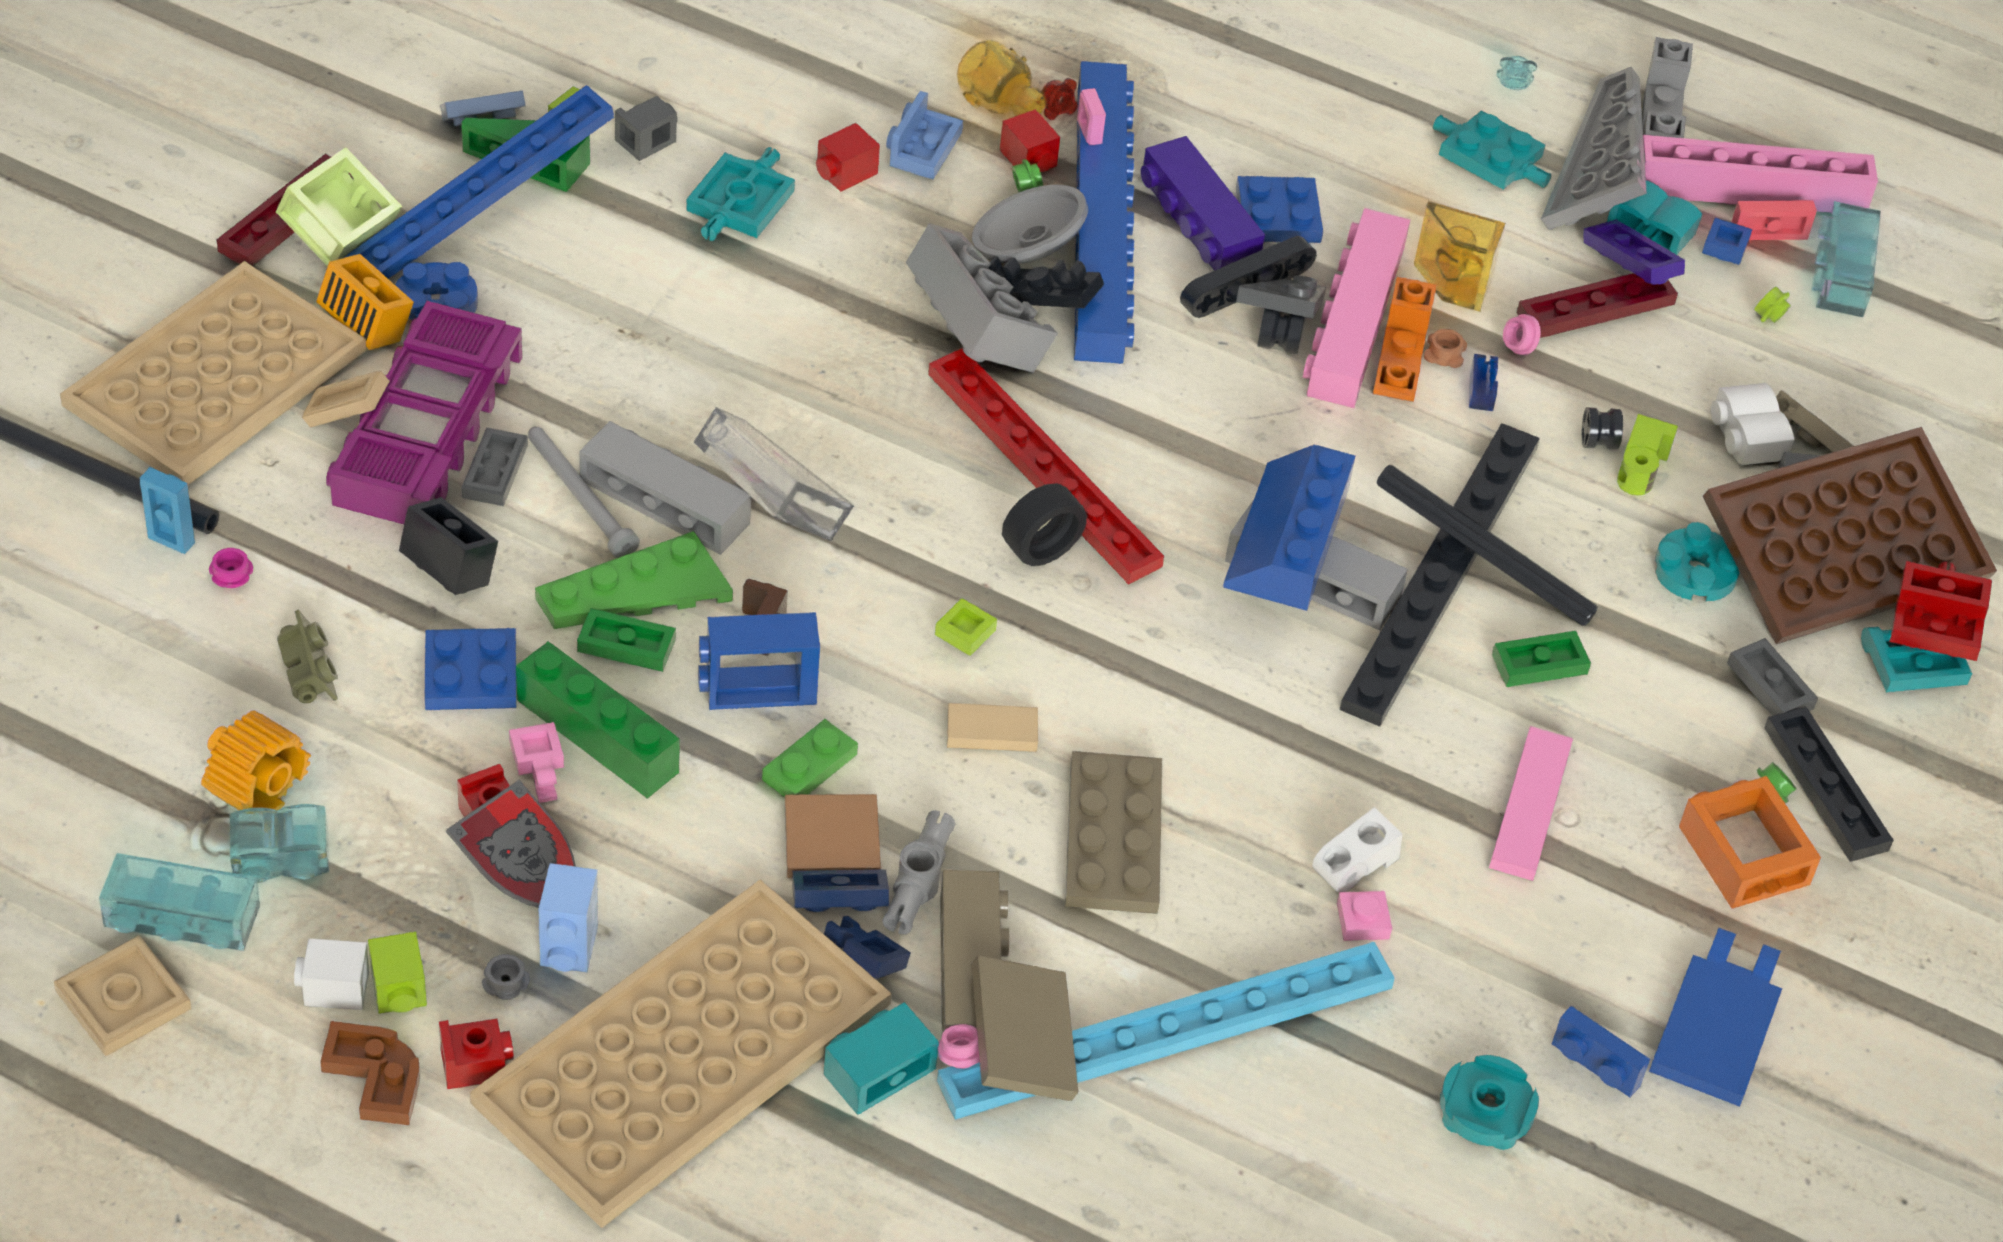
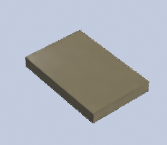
M978 955L971 964L982 1085L1072 1101L1079 1091L1066 972Z

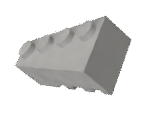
M929 223L907 259L906 264L915 275V282L930 297L931 305L946 320V326L949 331L956 335L963 345L964 353L978 362L988 360L1034 373L1058 333L1050 324H1044L1043 326L1034 320L1037 311L1028 302L1023 301L1021 303L1009 294L1013 286L1004 277L988 269L991 263L961 232Z

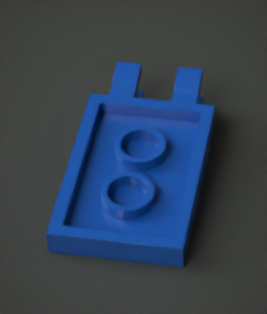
M1718 927L1707 960L1696 955L1692 956L1649 1072L1740 1107L1783 989L1769 983L1781 951L1763 944L1753 971L1727 962L1736 934Z

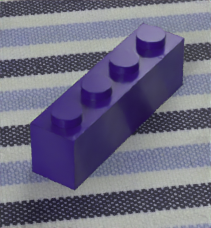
M1187 136L1145 148L1144 162L1140 169L1144 185L1153 191L1160 200L1163 210L1166 213H1170L1180 226L1182 234L1191 240L1198 249L1202 260L1208 263L1214 271L1263 250L1265 234Z

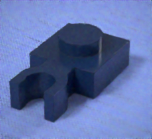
M847 915L843 916L840 926L832 920L826 924L824 935L835 945L843 948V952L873 978L878 979L906 969L911 952L878 930L866 932L861 929L858 922Z

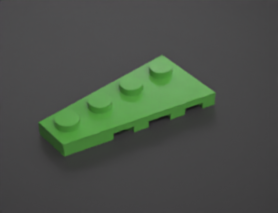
M694 531L535 587V599L554 629L584 625L590 608L614 614L628 612L634 613V616L652 614V608L676 604L678 610L696 607V601L716 598L717 604L733 601L732 587Z

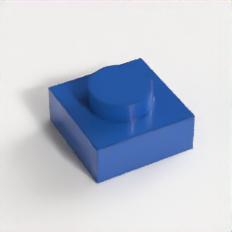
M1715 218L1702 253L1740 265L1753 229Z

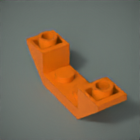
M1402 277L1396 278L1373 389L1374 395L1414 402L1437 284Z

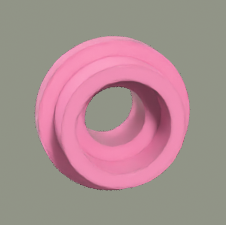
M1521 314L1513 317L1504 327V343L1515 354L1528 355L1535 350L1539 343L1540 326L1537 319L1531 315Z
M966 1024L947 1028L943 1032L937 1047L940 1060L947 1065L959 1069L969 1068L980 1062L977 1028Z

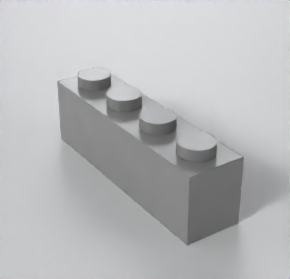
M609 421L579 451L580 476L586 484L682 535L694 531L703 546L720 555L750 525L751 494L745 492L739 486L730 484L709 473L703 467L695 466L674 455L670 450L651 443L638 436L632 430L625 429Z
M1253 501L1230 532L1225 562L1231 564ZM1333 536L1311 600L1380 630L1402 596L1408 569Z

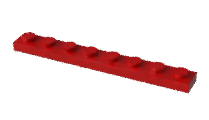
M963 348L929 363L928 375L1036 488L1045 484L1058 483L1065 486L1084 507L1087 514L1086 527L1082 536L1128 585L1163 567L1164 555L975 360L964 353Z

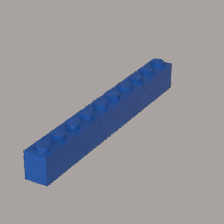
M1081 61L1077 89V115L1080 93L1084 89L1095 88L1106 117L1102 144L1088 145L1077 121L1076 189L1081 191L1086 199L1088 214L1084 224L1076 234L1075 262L1081 261L1086 268V272H1100L1104 285L1084 309L1075 308L1074 361L1123 364L1125 347L1133 348L1134 323H1127V319H1133L1134 295L1127 294V291L1133 290L1134 267L1127 266V263L1133 262L1134 239L1127 238V235L1132 236L1134 227V212L1127 211V208L1133 207L1134 185L1127 184V181L1132 182L1134 171V158H1127V155H1132L1134 132H1127V129H1132L1134 106H1127V104H1132L1134 81L1127 80V64Z

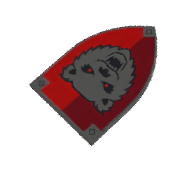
M520 780L446 830V833L493 886L509 897L539 908L549 864L576 867L574 855L563 831Z

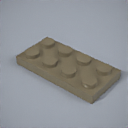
M1072 751L1065 907L1158 914L1160 903L1162 758Z

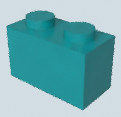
M904 1002L890 1011L882 1010L878 1012L867 1024L851 1033L845 1032L835 1037L825 1047L824 1076L854 1112L859 1115L936 1070L939 1041Z

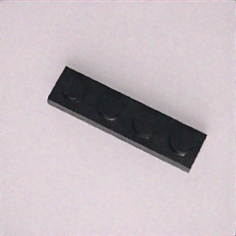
M1804 707L1769 716L1764 729L1848 860L1852 862L1890 851L1894 841L1808 708Z

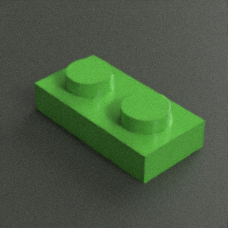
M824 719L766 765L762 770V780L784 797L785 795H808L857 755L858 743Z

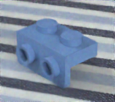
M920 91L913 103L908 102L906 104L898 127L893 126L887 137L886 147L891 149V167L934 180L962 134L963 120L928 110V93Z

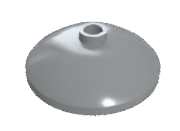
M1045 185L1031 188L1004 199L988 210L975 225L972 232V242L975 248L988 260L998 257L1000 263L1005 264L1010 258H1016L1019 263L1037 261L1061 249L1079 232L1088 214V204L1082 192L1071 186Z

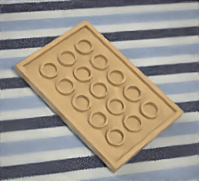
M244 261L60 393L61 404L64 408L154 469L167 475H174L189 485L366 351V339Z

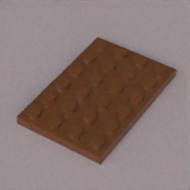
M1922 427L1708 489L1702 496L1776 644L1895 608L1899 584L1906 561L1938 568L1940 563L1948 562L1946 570L1949 569L1951 562L1956 566V572L1986 579L1991 578L1997 572Z

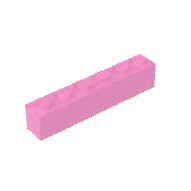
M1643 135L1646 180L1659 186L1668 196L1679 197L1688 201L1737 204V201L1813 200L1816 210L1819 212L1866 216L1878 183L1874 155Z
M1364 208L1360 223L1352 222L1346 244L1352 247L1351 249L1343 248L1338 271L1343 272V274L1334 275L1329 297L1335 299L1334 302L1326 300L1321 318V324L1326 326L1325 328L1317 327L1312 351L1317 352L1316 356L1309 354L1305 364L1303 378L1310 380L1307 391L1308 397L1355 408L1403 255L1411 219Z

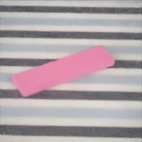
M1530 726L1489 868L1528 880H1534L1573 738Z

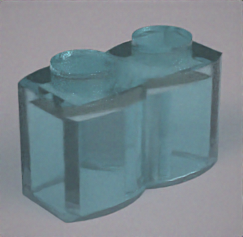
M299 804L279 810L248 808L231 813L230 862L233 878L249 883H262L281 875L297 879H310L329 872V837L325 806Z

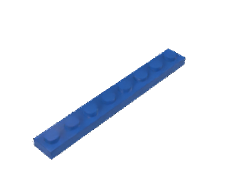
M584 86L343 258L361 254L389 279L407 264L416 260L613 119V107L589 86Z

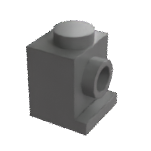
M658 96L638 104L628 111L620 107L615 110V141L637 160L641 161L676 142L677 112L669 103H665Z

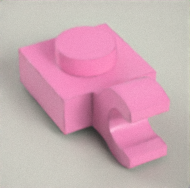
M554 722L509 730L510 746L518 775L533 774L539 803L557 800L554 784H557L554 769L564 767V755Z

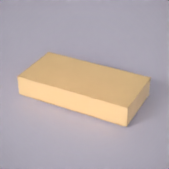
M375 371L319 387L303 412L302 418L312 428L372 411L379 402L389 380L382 371Z
M948 703L947 748L1037 752L1038 707Z

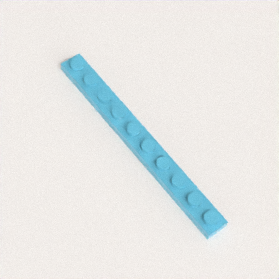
M1371 942L1072 1031L1077 1082H1083L1390 990L1393 987L1395 977L1375 942ZM980 1062L964 1069L951 1066L938 1070V1085L955 1120L1036 1096L983 1086Z

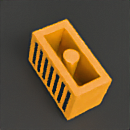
M361 254L329 262L316 300L332 318L366 339V347L369 350L401 341L414 303Z

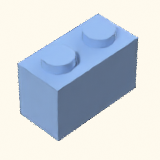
M550 863L538 909L540 966L551 967L563 972L571 970L588 972L598 929L597 870Z

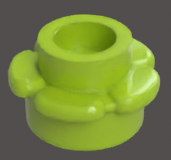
M1776 286L1772 288L1754 308L1762 317L1760 321L1764 323L1769 318L1774 323L1777 322L1791 307L1787 302L1790 294L1788 292L1783 293Z

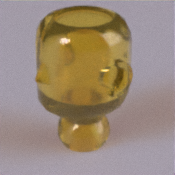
M985 39L975 43L962 56L957 69V81L964 91L963 97L974 108L978 109L982 106L987 111L998 114L1012 111L1014 116L1034 109L1041 114L1046 104L1043 92L1039 88L1031 86L1032 74L1030 67L1026 64L1027 59L1025 56H1018L1013 48L1008 49L996 40Z

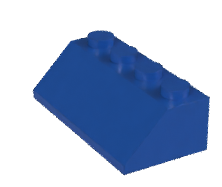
M1314 444L1267 462L1226 574L1223 588L1307 611L1349 490L1356 455Z

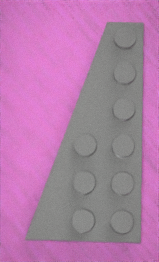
M1632 66L1600 79L1541 217V220L1549 230L1564 224L1566 226L1573 225L1583 217L1596 212L1598 214L1605 213L1615 205L1647 194L1640 78Z

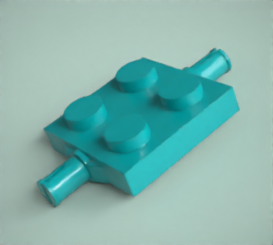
M1481 110L1468 122L1459 125L1443 117L1441 114L1434 121L1433 129L1448 136L1441 144L1439 155L1504 190L1513 181L1525 178L1541 186V188H1545L1550 182L1552 174L1533 165L1542 158L1546 144L1532 138L1530 134L1519 131L1502 122L1498 117Z
M772 147L766 148L761 157L755 161L741 159L725 152L686 199V211L709 219L705 226L701 228V234L705 239L709 237V241H714L724 227H729L758 238L795 191V179L777 173L772 169L780 159V154L776 149L772 151Z

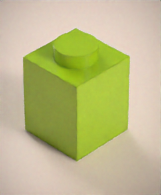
M416 932L368 939L370 969L378 1014L387 1012L401 1013L410 1011L413 1008L427 1006L425 975Z

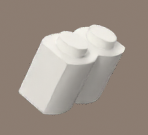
M1767 383L1719 388L1716 401H1713L1711 405L1712 420L1715 425L1720 426L1725 435L1727 451L1733 454L1740 465L1781 461L1784 452H1791L1794 436L1790 423L1780 411L1776 396Z

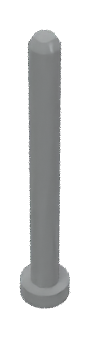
M532 427L528 431L529 440L608 537V549L614 557L619 558L635 552L640 543L638 536L632 529H623L545 431L540 427Z

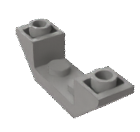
M1655 38L1643 99V135L1684 138L1686 116H1682L1684 90L1691 69L1693 43L1682 42L1677 39Z

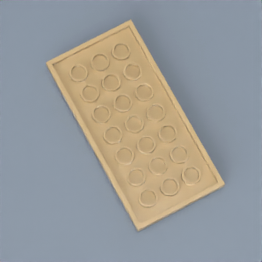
M760 879L470 1092V1104L592 1220L603 1228L825 1056V1047L835 1037L845 1032L851 1033L865 1025L875 1014L887 1008L891 1004L892 993Z

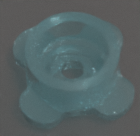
M1521 56L1503 57L1500 59V66L1502 68L1497 70V77L1503 86L1513 90H1522L1529 87L1530 83L1534 81L1532 72L1537 70V64Z

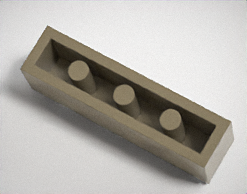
M943 870L940 893L942 1034L947 1028L959 1024L971 1025L977 1028L971 964L976 957L980 955L1001 959V957H1008L1009 928H1001L1000 918L1007 919L1008 890H1000L999 871Z

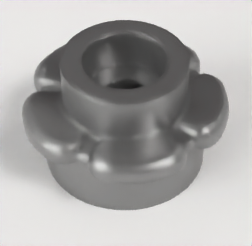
M502 954L488 962L484 969L485 978L482 980V986L489 995H496L502 1000H510L518 997L521 990L527 989L530 983V976L525 971L524 964L518 957ZM502 979H510V981H507V982H503V981H501V980H502Z

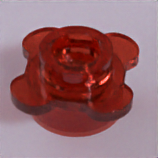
M1066 78L1063 82L1052 80L1043 87L1040 94V102L1045 108L1044 116L1046 118L1054 120L1060 114L1066 113L1071 115L1076 111L1078 103L1075 101L1074 91L1077 88L1075 80L1071 78Z

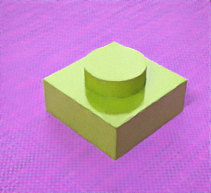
M961 598L936 623L935 635L971 656L996 631L997 618Z

